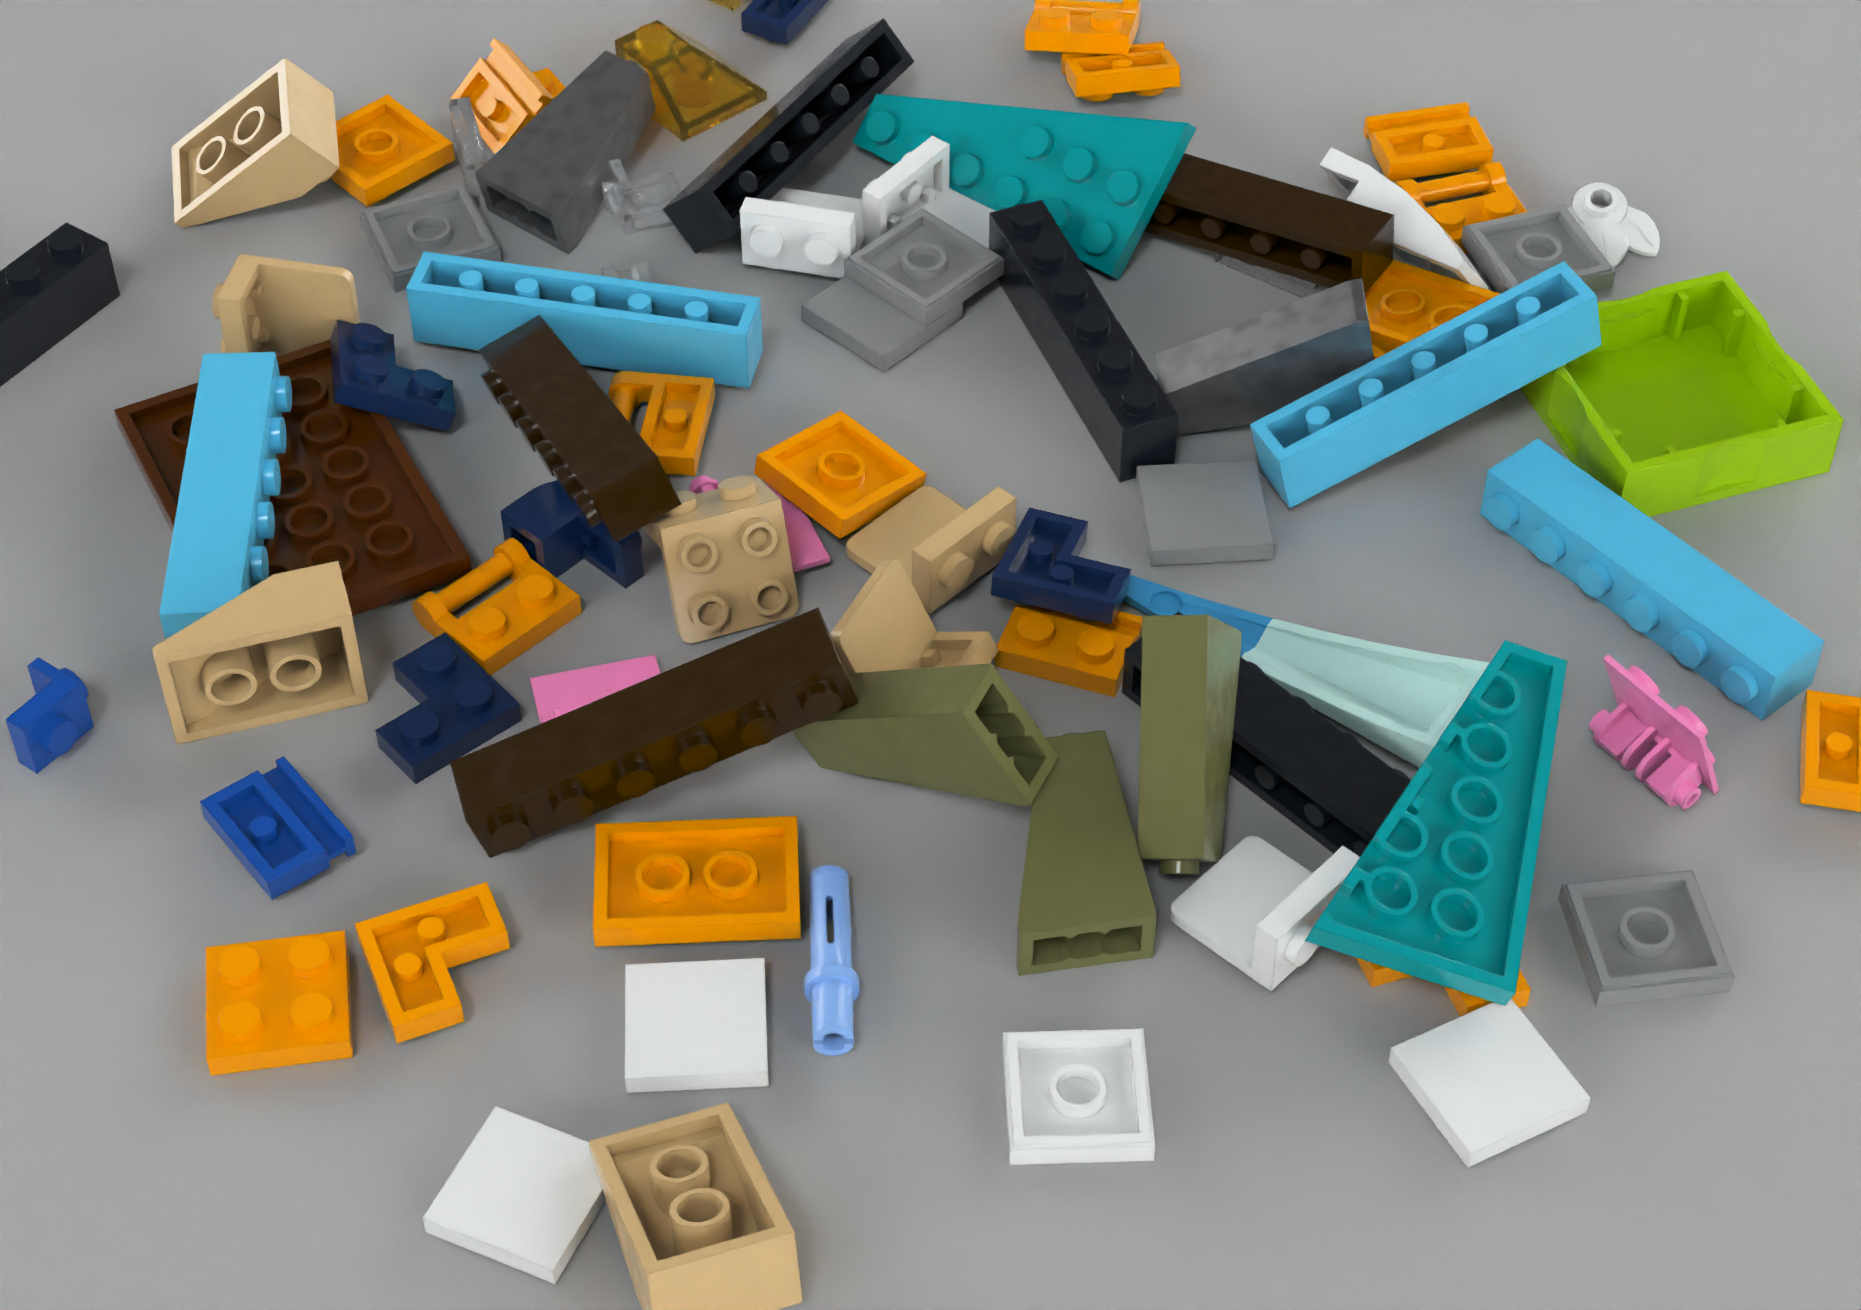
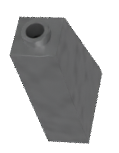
M605 50L476 172L488 211L566 254H569L576 248L656 110L650 88V78L646 70L633 60L626 61Z
M1362 278L1346 281L1156 354L1158 375L1156 381L1178 414L1177 436L1249 425L1374 360Z

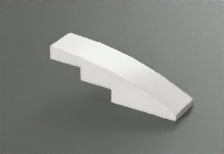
M1333 147L1329 149L1320 166L1345 193L1350 194L1347 201L1394 214L1393 255L1400 262L1484 289L1489 288L1463 250L1405 190L1373 167Z

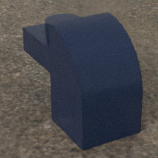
M558 480L532 489L500 511L504 541L509 538L518 540L527 550L530 558L556 578L583 559L625 589L644 576L640 532L637 530L616 543L601 523L591 528L575 501L571 502Z

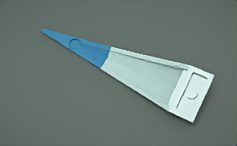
M1130 575L1129 590L1123 600L1147 615H1174L1178 611L1183 615L1208 614L1242 631L1240 657L1256 664L1266 676L1292 695L1304 699L1315 710L1418 768L1425 761L1489 665V662L1371 642L1270 618L1184 593Z

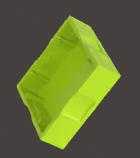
M1728 271L1654 287L1649 291L1625 299L1598 302L1602 345L1520 388L1569 460L1649 517L1827 473L1830 470L1844 422L1843 417L1802 365L1789 356L1778 344L1771 333L1766 319Z

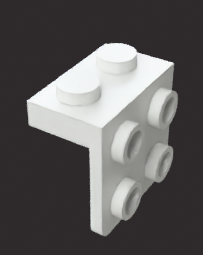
M934 136L928 138L913 151L906 153L897 164L878 179L872 180L862 190L861 198L863 235H865L866 245L923 208L989 249V213L994 212V210L949 188L950 144Z
M782 188L770 200L745 197L740 209L743 264L816 274L830 278H842L845 276L844 259L865 245L863 208L861 206V199Z
M1248 836L1242 839L1172 902L1170 919L1189 935L1263 987L1272 991L1297 967L1306 963L1319 947V945L1307 942L1305 939L1360 857L1342 846L1312 873L1262 838Z

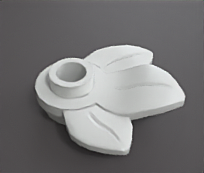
M1594 182L1586 184L1576 191L1568 210L1613 269L1621 262L1627 250L1649 257H1655L1658 254L1660 238L1655 223L1646 213L1628 206L1626 197L1618 188L1607 183ZM1593 204L1603 205L1605 208H1600Z

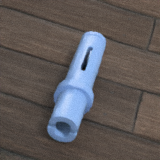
M825 865L813 869L809 876L811 970L805 975L804 994L811 1003L814 1049L823 1055L836 1056L851 1051L854 1045L853 1002L858 998L860 992V980L857 972L852 969L849 876L844 868ZM828 921H833L834 941L832 943L827 942Z

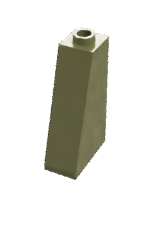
M1208 614L1143 616L1138 849L1142 860L1159 862V874L1199 875L1200 863H1217L1222 856L1242 631Z
M992 663L847 673L859 703L841 710L829 718L815 721L792 731L821 768L1017 806H1031L1058 758V754Z
M1105 730L1046 737L1058 754V758L1032 802L1017 926L1016 967L1018 975L1152 958L1154 955L1157 913Z

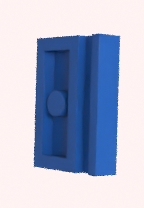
M284 756L275 760L277 767L262 775L257 770L200 801L204 819L271 900L330 868L329 861L342 853L347 857L356 853L353 835Z

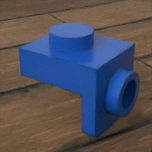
M39 657L27 666L36 695L5 719L19 763L36 774L58 756L69 751L77 740L94 727L86 700L89 693L83 681L73 671L67 668L59 670Z

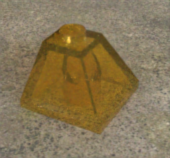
M659 20L643 25L637 30L615 40L616 56L626 61L633 60L637 62L649 75L650 88L656 107L652 118L683 142L767 100V91L705 44Z

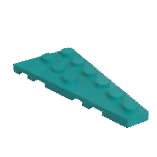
M876 94L852 143L894 165L906 153L916 149L931 136L950 144V189L994 211L1042 200L1078 258L1082 262L1119 280L1197 128L1184 122Z
M1507 640L1503 642L1311 929L1305 941L1504 1006L1507 1005L1516 993L1568 660Z

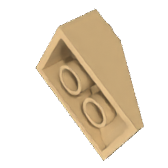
M283 58L171 147L174 223L184 229L300 198L319 183L329 180L335 171L340 168L333 91L288 59Z
M339 561L273 574L152 647L177 745L369 703L352 612Z
M729 1102L589 1141L590 1153L642 1310H778L803 1302L795 1232Z

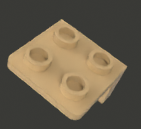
M239 254L224 284L219 283L213 295V315L215 318L220 319L223 334L221 353L276 352V354L283 355L329 340L337 319L353 324L360 323L354 276L349 270L342 267Z
M752 476L730 477L721 481L718 484V489L698 494L692 491H676L681 505L644 526L645 532L662 550L676 629L684 642L690 644L790 618L797 613L799 601L781 498L760 478L755 479Z
M922 486L851 536L846 542V553L851 560L871 574H873L881 561L889 559L899 560L927 613L931 614L1000 562L1013 536L1017 533V498L998 486L971 507L965 509L936 488Z
M897 559L880 562L831 632L847 673L989 664L999 651L989 631L937 632L904 567Z

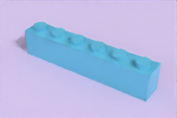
M423 252L406 287L413 337L416 342L479 350L540 315L581 365L622 371L714 378L715 384L750 388L763 352L760 297Z
M1563 261L1251 423L1250 427L1261 473L1286 505L1292 508L1602 345L1597 295Z
M276 352L203 354L159 611L165 639L268 578V553L263 544L264 539H273L275 531L274 508L272 502L269 501L270 496H278L280 494L281 474L276 453H285L287 442L285 420L281 416L282 412H290L292 408L290 377L280 376Z
M1538 438L1487 471L1480 515L1760 720L1766 719L1812 685L1825 642L1823 639Z

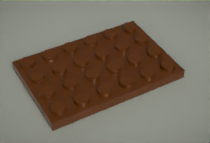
M330 339L277 356L280 376L290 377L292 408L290 412H282L281 416L285 420L287 442L285 453H276L281 474L280 494L278 496H270L269 501L272 502L274 508L275 531L273 539H264L263 544L268 553V577L277 573L339 561L352 616L461 578L472 570L470 555L387 417L378 413L334 403ZM198 383L114 410L118 428L172 533Z

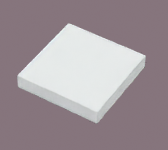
M764 958L625 964L626 1093L769 1086Z
M1512 999L1506 1006L1492 1002L1393 1046L1390 1050L1389 1064L1467 1168L1587 1113L1590 1103V1096Z
M1143 1028L1003 1032L1002 1051L1010 1165L1154 1161L1155 1137Z
M495 1106L422 1219L426 1233L556 1284L606 1202L590 1153L588 1141Z

